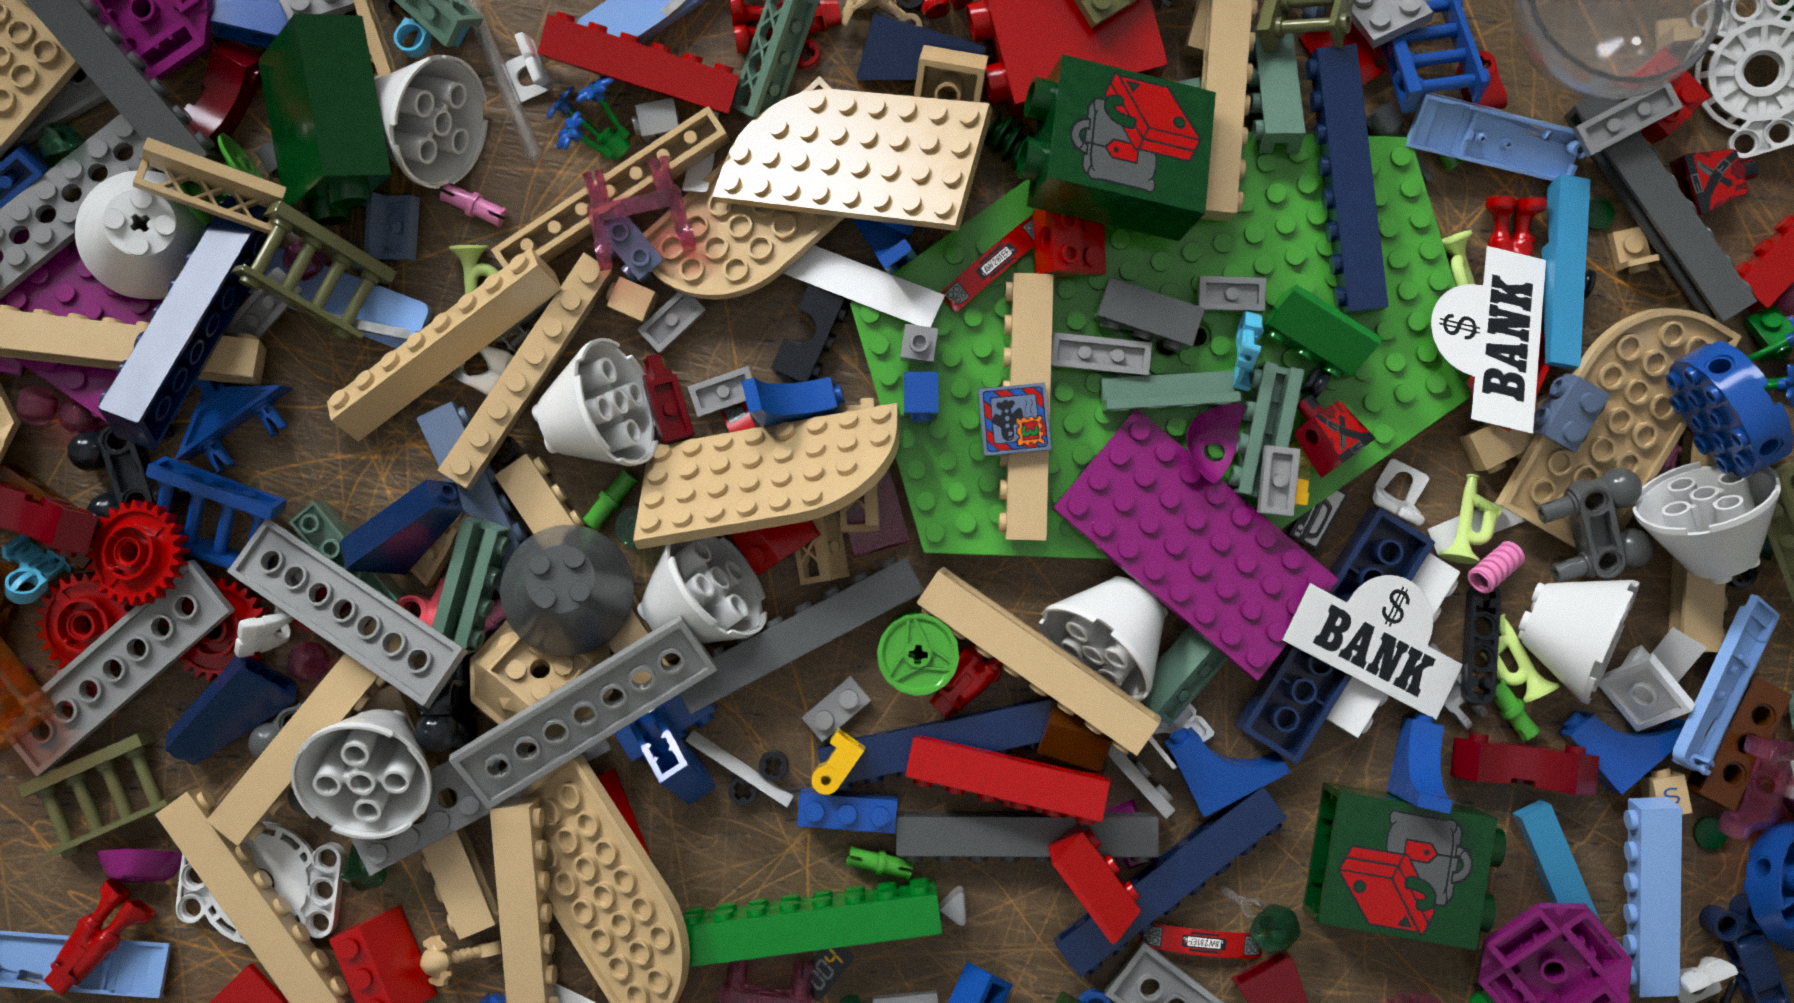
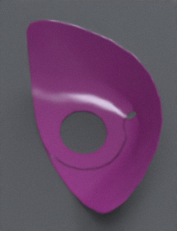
M1240 403L1225 404L1208 409L1198 415L1188 428L1186 444L1189 455L1199 472L1213 484L1217 483L1224 475L1234 457L1239 426L1245 410L1244 405ZM1216 443L1221 445L1225 451L1223 459L1216 462L1207 459L1204 455V448L1208 444Z
M111 849L95 852L106 876L115 882H165L174 877L181 867L182 852L148 849Z

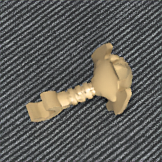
M847 0L842 11V24L844 26H847L855 10H870L875 7H879L878 9L888 13L892 18L901 21L911 19L915 25L922 26L919 16L914 13H906L890 0Z
M432 936L423 941V946L427 947V950L422 954L420 966L425 974L431 976L428 979L430 984L446 986L448 985V979L451 977V971L447 970L452 963L457 964L460 961L462 963L466 960L470 961L475 958L501 954V940L490 943L484 942L477 944L475 947H467L449 953L446 951L447 945L441 940V936Z

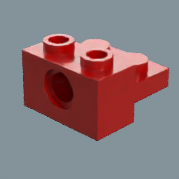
M1668 49L1662 51L1640 72L1632 76L1614 92L1623 102L1665 79H1669L1683 108L1641 129V134L1651 145L1674 132L1693 115V111L1710 97Z
M1040 209L1033 211L1035 273L1054 274V277H1067L1070 275L1101 276L1106 274L1104 224Z

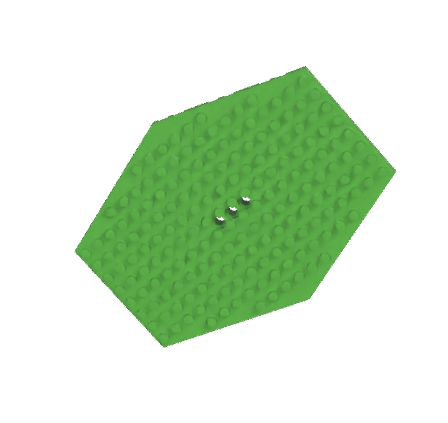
M1248 132L1246 147L1242 148L1241 159L1246 160L1245 175L1243 180L1239 179V192H1243V206L1241 212H1237L1230 222L1200 219L1180 241L1104 224L1106 274L1101 276L1070 275L1067 277H1054L1052 334L1056 332L1140 341L1131 337L1132 332L1121 328L1119 332L1110 331L1100 327V321L1094 320L1105 283L1110 277L1196 306L1197 278L1199 276L1266 278L1265 311L1262 313L1252 312L1262 315V324L1280 295L1296 284L1339 310V308L1335 307L1333 300V291L1337 286L1335 275L1331 274L1329 259L1333 253L1331 242H1327L1325 234L1326 223H1329L1328 211L1323 209L1321 201L1322 191L1325 190L1324 178L1318 174L1317 163L1321 154L1320 145L1315 144L1314 134H1305L1299 153H1285L1284 143H1276L1273 153H1259L1258 140H1253L1252 132ZM1368 136L1389 307L1378 312L1347 316L1379 335L1383 340L1352 377L1344 380L1342 378L1335 380L1330 377L1328 384L1316 398L1323 409L1335 401H1341L1376 439L1321 478L1295 437V430L1307 422L1296 408L1288 448L1300 449L1298 478L1309 480V499L1307 506L1294 507V516L1261 513L1280 530L1472 396L1467 384L1470 375L1452 366L1442 356L1433 339L1431 318L1434 307L1443 294L1456 287L1415 150L1406 146L1407 137ZM1030 180L1021 183L961 225L959 231L951 232L891 275L941 293L979 257L1030 217L1034 210H1037L1036 208L1027 207ZM1034 247L1001 273L958 312H954L943 299L931 325V328H938L933 366L900 361L905 324H915L855 301L850 303L879 404L898 403L901 412L900 442L895 458L924 553L1109 559L1056 514L1052 508L1134 411L1102 412L1100 379L1134 377L1136 375L1051 367L1049 426L1051 450H1049L1046 541L1004 539V533H999L998 531L999 513H1005V500L999 499L1000 480H1006V467L1000 466V455L984 456L977 390L981 388L1002 387L1003 381H1009V368L1003 367L1004 348H1009L1010 335H1004V316L1010 315L1011 302H1005V283L1011 282L1013 273H1035ZM1204 311L1198 329L1202 336L1201 345H1193L1188 350L1182 349L1181 353L1171 351L1169 355H1163L1157 349L1158 340L1151 338L1152 350L1149 376L1233 371L1234 373L1237 362L1235 339L1243 312ZM1265 330L1261 338L1256 342V345L1261 346V350L1253 369H1257L1258 365L1265 361L1278 364V367L1282 368L1294 367L1303 369L1302 383L1316 366L1320 368L1321 374H1325L1322 372L1323 366L1313 360L1309 363L1300 359L1294 354L1295 349L1286 343L1279 345L1266 337L1267 332ZM904 372H938L937 418H931V423L914 424L911 423V418H904ZM1235 388V391H1240L1241 401L1238 403L1245 406L1246 401H1251L1253 388H1250V391ZM1300 392L1298 403L1308 397L1310 393ZM1221 405L1139 411L1188 451L1186 436L1192 421L1208 409ZM1241 420L1238 436L1240 433H1244L1245 420ZM1211 443L1204 448V455L1210 461L1216 462L1223 459L1225 451L1221 445ZM1236 450L1230 466L1220 478L1231 489L1233 485H1229L1230 472L1233 465L1237 466L1240 454ZM1240 495L1257 510L1258 498Z

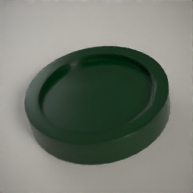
M1604 198L1589 200L1588 229L1598 231L1607 228L1615 217L1612 204Z
M1711 816L1700 818L1694 824L1692 832L1695 842L1701 847L1710 850L1720 848L1726 842L1728 836L1726 825L1720 819Z

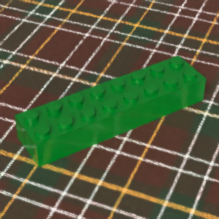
M917 877L910 879V884L897 885L896 881H886L877 884L878 888L865 889L863 885H856L845 888L846 892L833 894L832 890L826 889L813 893V896L801 898L800 894H788L782 896L781 901L769 902L768 898H757L750 900L749 905L737 906L736 902H727L717 905V909L704 910L703 906L687 908L682 915L689 938V967L942 934L936 880L929 881L928 877Z

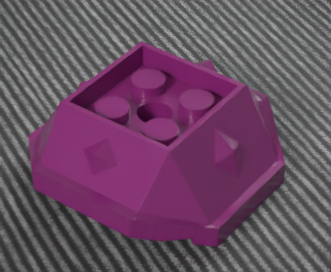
M92 0L102 11L99 16L106 25L112 24L123 35L125 40L122 43L129 52L135 51L146 62L148 67L145 70L152 79L156 77L160 81L210 48L212 28L210 19L213 12V0ZM151 7L150 13L144 17L145 10Z
M1538 902L1483 940L1477 980L1496 1003H1629L1632 959L1624 947L1586 904ZM1548 963H1560L1554 969L1545 968Z

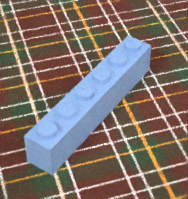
M1669 797L1629 798L1628 810L1624 812V822L1628 829V841L1624 843L1627 873L1624 874L1623 882L1627 891V904L1623 906V914L1627 922V934L1623 936V946L1632 959L1630 987L1640 998L1680 996L1682 807Z

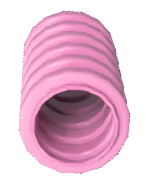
M1510 541L1501 543L1493 552L1488 554L1487 557L1469 571L1468 580L1474 589L1484 594L1493 591L1494 588L1500 585L1501 582L1524 563L1525 555L1522 549Z

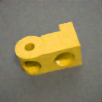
M840 728L837 729L830 740V744L836 748L826 762L819 764L815 768L812 775L813 788L822 795L832 794L839 788L865 750L863 744Z

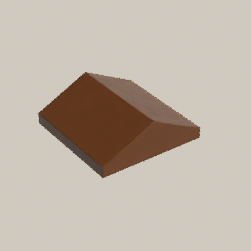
M1053 698L1037 753L1100 772L1113 739L1103 732L1099 735L1091 731L1084 724L1086 720L1075 713L1073 716L1065 713L1057 706L1058 701Z

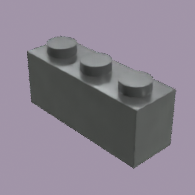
M1110 277L1105 283L1094 320L1100 321V327L1119 332L1121 328L1132 332L1131 337L1137 340L1150 342L1152 338L1164 342L1163 348L1181 353L1182 349L1188 350L1193 346L1205 308Z

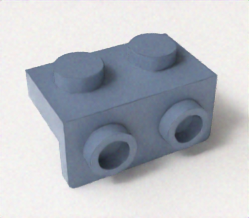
M375 192L370 193L372 202L367 204L364 252L384 262L416 261L420 197L414 195L385 196Z
M620 211L597 230L605 239L600 244L612 258L617 255L625 263L621 269L632 282L639 280L646 286L654 279L650 272L663 262V258L626 213Z
M1562 373L1552 383L1549 390L1550 393L1543 405L1534 413L1533 432L1543 435L1568 451L1576 453L1610 394L1580 376Z

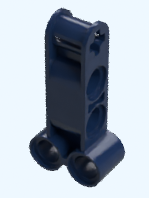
M1745 893L1734 896L1729 903V910L1714 904L1704 907L1699 915V923L1702 929L1722 940L1730 963L1737 968L1738 974L1735 975V978L1739 982L1738 986L1744 1002L1791 1003L1768 938L1754 919L1753 914L1750 917L1748 915L1751 909L1748 896ZM1724 917L1723 925L1718 928L1719 921Z

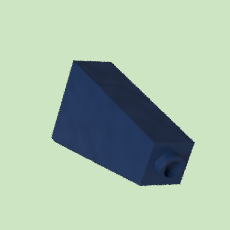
M874 13L856 79L916 80L919 58L924 45L986 55L988 60L990 54L985 53V45Z
M426 479L340 541L346 570L406 575L464 511L456 483Z
M236 656L167 731L165 751L169 752L174 758L184 760L192 765L199 763L292 705L296 701V681L251 656L241 658Z

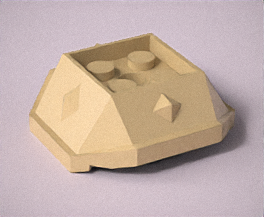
M506 620L470 658L471 703L494 723L499 725L611 657L610 646L606 643L596 650L581 655H551L539 651L523 641ZM543 665L550 669L549 674L544 678H536L532 675L533 670L538 666ZM609 689L604 693L605 699H610L613 695V689ZM582 706L575 711V715L579 718H588L594 711L590 707ZM552 724L546 729V732L552 736H558L565 731V728L560 724ZM528 741L520 743L521 745H535Z

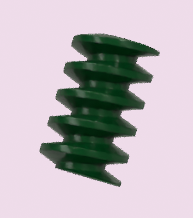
M1001 113L988 128L983 147L993 142L991 153L997 154L1003 150L1001 161L1007 162L1014 158L1011 168L1016 170L1023 141L1027 136L1033 137L1034 133L1030 131L1022 136L1021 132L1024 125L1020 123L1012 128L1013 116L1010 115L1002 121L1000 119Z

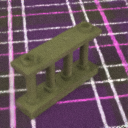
M1265 0L1256 29L1264 52H1276L1280 39L1285 34L1330 31L1335 48H1342L1345 34H1348L1351 30L1350 14L1354 0ZM1333 5L1331 16L1328 18L1286 20L1287 14L1292 8Z
M281 200L270 203L264 216L273 220L271 222L273 225L271 232L252 266L249 267L246 264L235 266L232 273L241 277L239 282L255 291L262 289L330 328L329 333L335 338L344 342L362 339L364 333L352 326L373 286L391 283L397 271ZM293 232L303 238L301 241L303 246L280 285L263 274L285 234ZM323 250L332 256L331 261L333 263L312 301L309 302L294 293V290L315 252ZM351 267L361 273L359 276L361 281L339 319L323 310L343 271Z
M152 730L132 735L17 786L22 798L36 794L37 799H42L61 843L60 846L45 852L47 858L61 853L64 859L83 851L81 844L149 814L153 820L157 818L155 816L156 813L180 797V795H176L163 800L144 756V753L147 752L145 746L156 742ZM122 756H125L127 760L131 759L150 804L149 807L135 813L114 768L117 765L115 760ZM96 769L97 773L101 772L121 818L104 826L85 782V779H87L86 772ZM66 782L67 786H72L91 831L74 839L55 794L58 791L56 785Z

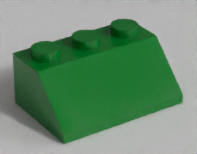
M1297 284L1280 295L1262 324L1263 329L1267 332V338L1279 345L1286 343L1295 349L1294 354L1309 363L1312 360L1323 366V373L1330 374L1331 378L1335 380L1340 378L1344 380L1352 377L1383 340L1379 335Z

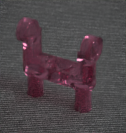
M668 155L660 156L659 158L662 171L659 170L656 157L647 160L655 189L652 190V193L613 201V198H609L603 169L594 170L597 185L594 184L591 171L582 174L590 201L586 209L595 241L593 245L600 271L613 269L610 257L613 251L605 221L668 207L676 240L680 239L683 252L697 250L690 221L687 219L680 187H678V184L674 185Z
M1752 735L1747 736L1743 750L1757 756L1740 809L1726 811L1720 818L1717 829L1721 833L1736 839L1748 840L1752 831L1770 828L1775 822H1782L1787 818L1781 816L1788 814V810L1782 802L1792 775L1790 761L1794 760V742L1783 739L1768 740ZM1765 775L1771 777L1775 782L1776 786L1772 794L1764 792L1761 788L1760 781Z
M750 959L740 960L739 967L737 966L738 961L729 962L727 981L721 986L719 1003H813L814 997L810 992L814 964L806 962L804 975H801L803 961L794 962L791 990L786 991L748 986L746 984V977Z

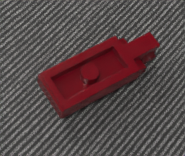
M660 353L647 356L643 360L647 373L642 376L643 386L661 444H669L693 437L694 430L676 374L672 373L671 368H664Z

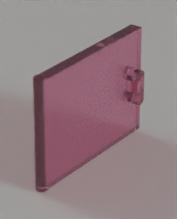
M890 469L887 470L878 482L880 531L848 533L854 558L911 542ZM863 496L860 501L865 504ZM857 503L847 513V525L865 524V511Z

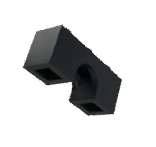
M808 284L798 311L815 322V334L811 340L802 344L793 343L784 338L771 369L796 382L818 379L824 365L819 363L823 352L829 353L837 337V335L833 334V330L837 322H844L850 306L846 304L847 298Z

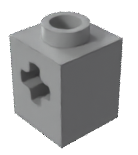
M673 97L635 105L637 116L632 117L636 136L641 135L646 144L653 143L681 124L678 106Z
M905 324L900 361L933 366L938 328Z

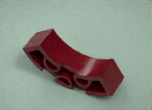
M232 40L212 48L210 61L200 84L205 90L195 105L188 103L184 108L193 119L190 121L192 126L197 131H203L213 141L215 146L212 149L216 154L220 150L218 136L224 133L231 137L247 112L257 87L262 84L258 63L262 54L240 42Z
M0 483V528L44 542L51 548H55L54 553L71 558H75L77 553L87 555L98 520L96 514L84 508H78V511L72 510L73 507L69 505L70 503L50 496L42 495L40 500L33 499L34 494L26 491V489Z
M1468 732V738L1454 737L1450 776L1475 782L1532 785L1533 782L1534 788L1572 795H1596L1600 756L1586 754V747L1565 745V750L1489 740V735Z

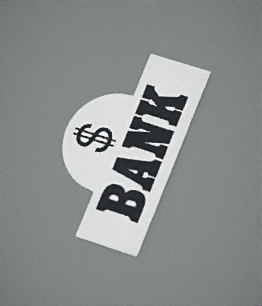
M1487 246L1483 285L1465 284L1454 287L1443 294L1434 307L1431 318V330L1438 350L1456 369L1475 377L1471 419L1533 434L1546 260Z
M1394 575L1378 576L1366 581L1354 591L1348 602L1310 583L1282 639L1428 716H1433L1435 720H1437L1463 664L1428 646L1433 630V615L1429 601L1422 590L1413 582Z

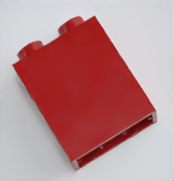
M979 0L966 4L967 19L974 43L989 40L995 60L994 64L987 65L984 80L989 102L991 105L1006 102L1009 116H1013V120L1025 117L1024 104L1033 77L1037 76L1047 79L1062 54L1161 78L1168 65L1151 0H1139L1092 29L1074 0Z

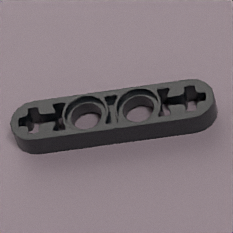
M1472 585L1468 588L1466 594L1460 690L1463 700L1472 706L1490 703L1496 693L1501 592L1498 586L1490 593H1485L1490 596V599L1484 602L1483 597L1478 596V591ZM1480 608H1483V611H1484V610H1489V612H1478V613H1477L1476 610H1477V609H1480ZM1478 618L1484 619L1489 625V632L1486 636L1479 635L1475 630L1474 624ZM1476 650L1483 651L1487 656V664L1484 668L1476 666L1473 662L1472 656ZM1472 673H1474V674H1483V673H1485V674H1486V677H1482V678H1479V676L1473 677V676H1472ZM1478 686L1479 689L1484 690V695L1478 696L1477 693L1472 692V687Z

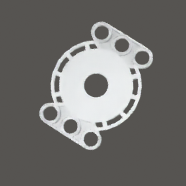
M1720 0L1702 7L1695 15L1694 26L1696 29L1705 28L1701 23V17L1704 12L1713 10L1720 15L1719 25L1713 29L1707 28L1708 36L1710 37L1703 44L1696 59L1693 77L1700 85V79H1706L1707 89L1711 98L1701 104L1702 108L1714 121L1725 128L1735 131L1728 139L1727 149H1735L1734 142L1740 135L1745 134L1752 137L1754 141L1753 148L1748 153H1739L1737 151L1739 159L1749 158L1794 144V12L1789 11L1794 5V0H1789L1783 6L1775 5L1771 0H1751L1755 4V11L1751 16L1745 18L1740 17L1736 13V4L1740 0ZM1783 16H1786V17H1789L1790 20H1789V21H1785V20H1782L1781 18H1782ZM1715 38L1722 39L1718 45L1712 44ZM1706 51L1712 52L1708 61L1707 71L1700 72ZM1756 56H1770L1778 65L1777 78L1766 87L1759 88L1749 84L1744 77L1746 64ZM1715 103L1721 111L1729 115L1727 120L1718 116L1710 105ZM1736 119L1744 121L1741 126L1733 124ZM1776 124L1785 125L1789 132L1787 139L1781 143L1773 142L1769 137L1770 129Z
M263 822L266 828L276 830V832L263 831L253 842L248 839L243 843L251 849L254 856L253 860L257 866L267 870L272 875L275 891L289 902L291 913L297 921V917H299V923L306 926L310 936L317 939L329 935L337 927L346 863L344 848L338 843L328 842L313 851L309 843L297 832L281 824ZM325 849L335 852L337 861L334 866L329 867L322 862L321 855ZM182 853L176 899V914L178 918L185 923H195L207 917L208 921L222 935L235 942L247 944L237 929L234 932L220 921L222 918L228 925L235 928L203 882L198 884L192 881L190 871L193 867ZM325 881L332 886L333 894L330 898L325 899L318 894L317 887L320 882ZM192 898L196 899L201 905L200 913L195 916L188 913L186 909L187 901ZM316 914H323L328 918L329 926L327 930L321 931L314 926L313 919Z

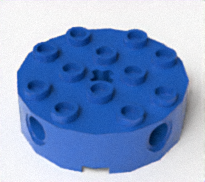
M1716 341L1699 347L1677 359L1670 366L1669 374L1665 375L1666 382L1673 393V396L1669 398L1670 404L1678 414H1682L1687 426L1695 436L1694 444L1703 455L1709 453L1721 472L1724 474L1733 472L1736 476L1748 478L1792 453L1794 436L1788 415L1781 402H1772L1769 394L1764 389V386L1769 384L1768 380L1743 352L1725 341Z
M1784 821L1768 827L1750 848L1749 860L1746 866V880L1743 887L1748 896L1754 919L1763 930L1765 936L1784 950L1794 952V821Z

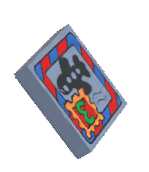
M1045 383L981 388L977 390L984 456L1051 450Z

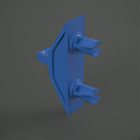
M197 379L195 383L203 394L198 397L201 403L195 408L175 460L190 461L201 452H204L217 474L226 472L227 469L224 464L226 466H235L236 462L220 442L222 438L254 415H257L270 437L280 435L276 425L279 429L285 430L288 429L289 425L285 423L273 404L293 388L283 385L228 386L225 382L218 383L217 381Z

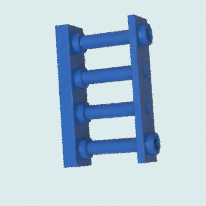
M1463 0L1425 1L1433 13H1442L1445 24L1416 28L1380 45L1402 114L1415 112L1419 99L1425 93L1468 88L1473 104L1480 103L1485 89L1489 87L1490 74L1488 69L1483 67L1462 8ZM1450 37L1454 49L1414 55L1413 52L1409 51L1407 43ZM1459 62L1463 75L1423 80L1421 77H1418L1415 68Z
M167 456L148 464L146 477L157 480L161 485L157 505L168 507V513L170 512L175 487L186 490L191 495L184 531H180V535L189 537L182 544L183 548L190 549V552L187 554L227 569L231 567L241 551L228 547L236 509L250 513L251 517H253L247 543L264 519L271 520L285 511L287 499ZM205 498L219 502L222 506L214 542L197 536ZM268 561V569H271L272 562Z

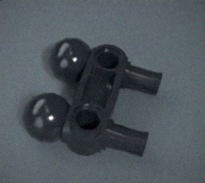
M172 424L162 439L174 436ZM110 426L105 427L99 433L94 431L81 432L74 436L67 446V456L79 470L91 472L97 471L104 466L107 467L114 493L99 494L90 501L87 507L88 511L98 516L95 528H101L102 526L99 520L100 516L110 518L109 508L120 509L121 502L131 504L132 500H137L141 495L145 496L146 501L157 503L160 491L157 480L146 477L148 464L151 463L147 448L127 441L124 448L119 449L117 446V439L119 437H116ZM175 487L172 503L190 498L191 495L188 491Z
M469 654L464 656L429 709L416 702L417 710L423 716L417 722L415 735L417 742L427 751L438 753L447 749L458 750L476 738L478 727L471 713H474L477 708L471 703L470 677H468Z

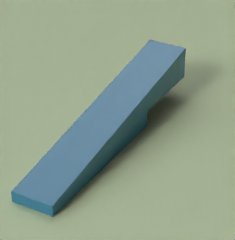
M1560 174L1547 185L1549 243L1542 248V259L1546 260L1543 294L1545 365L1575 370L1581 364L1591 179Z
M1540 799L1513 812V818L1538 867L1535 871L1550 902L1586 904L1600 920L1551 804Z

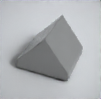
M957 886L939 902V910L960 926H964L966 923L965 892L962 886Z

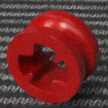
M806 38L803 47H810V51L815 54L813 57L809 55L810 60L804 61L802 55H800L797 66L803 70H811L819 64L821 53L817 42L812 38Z

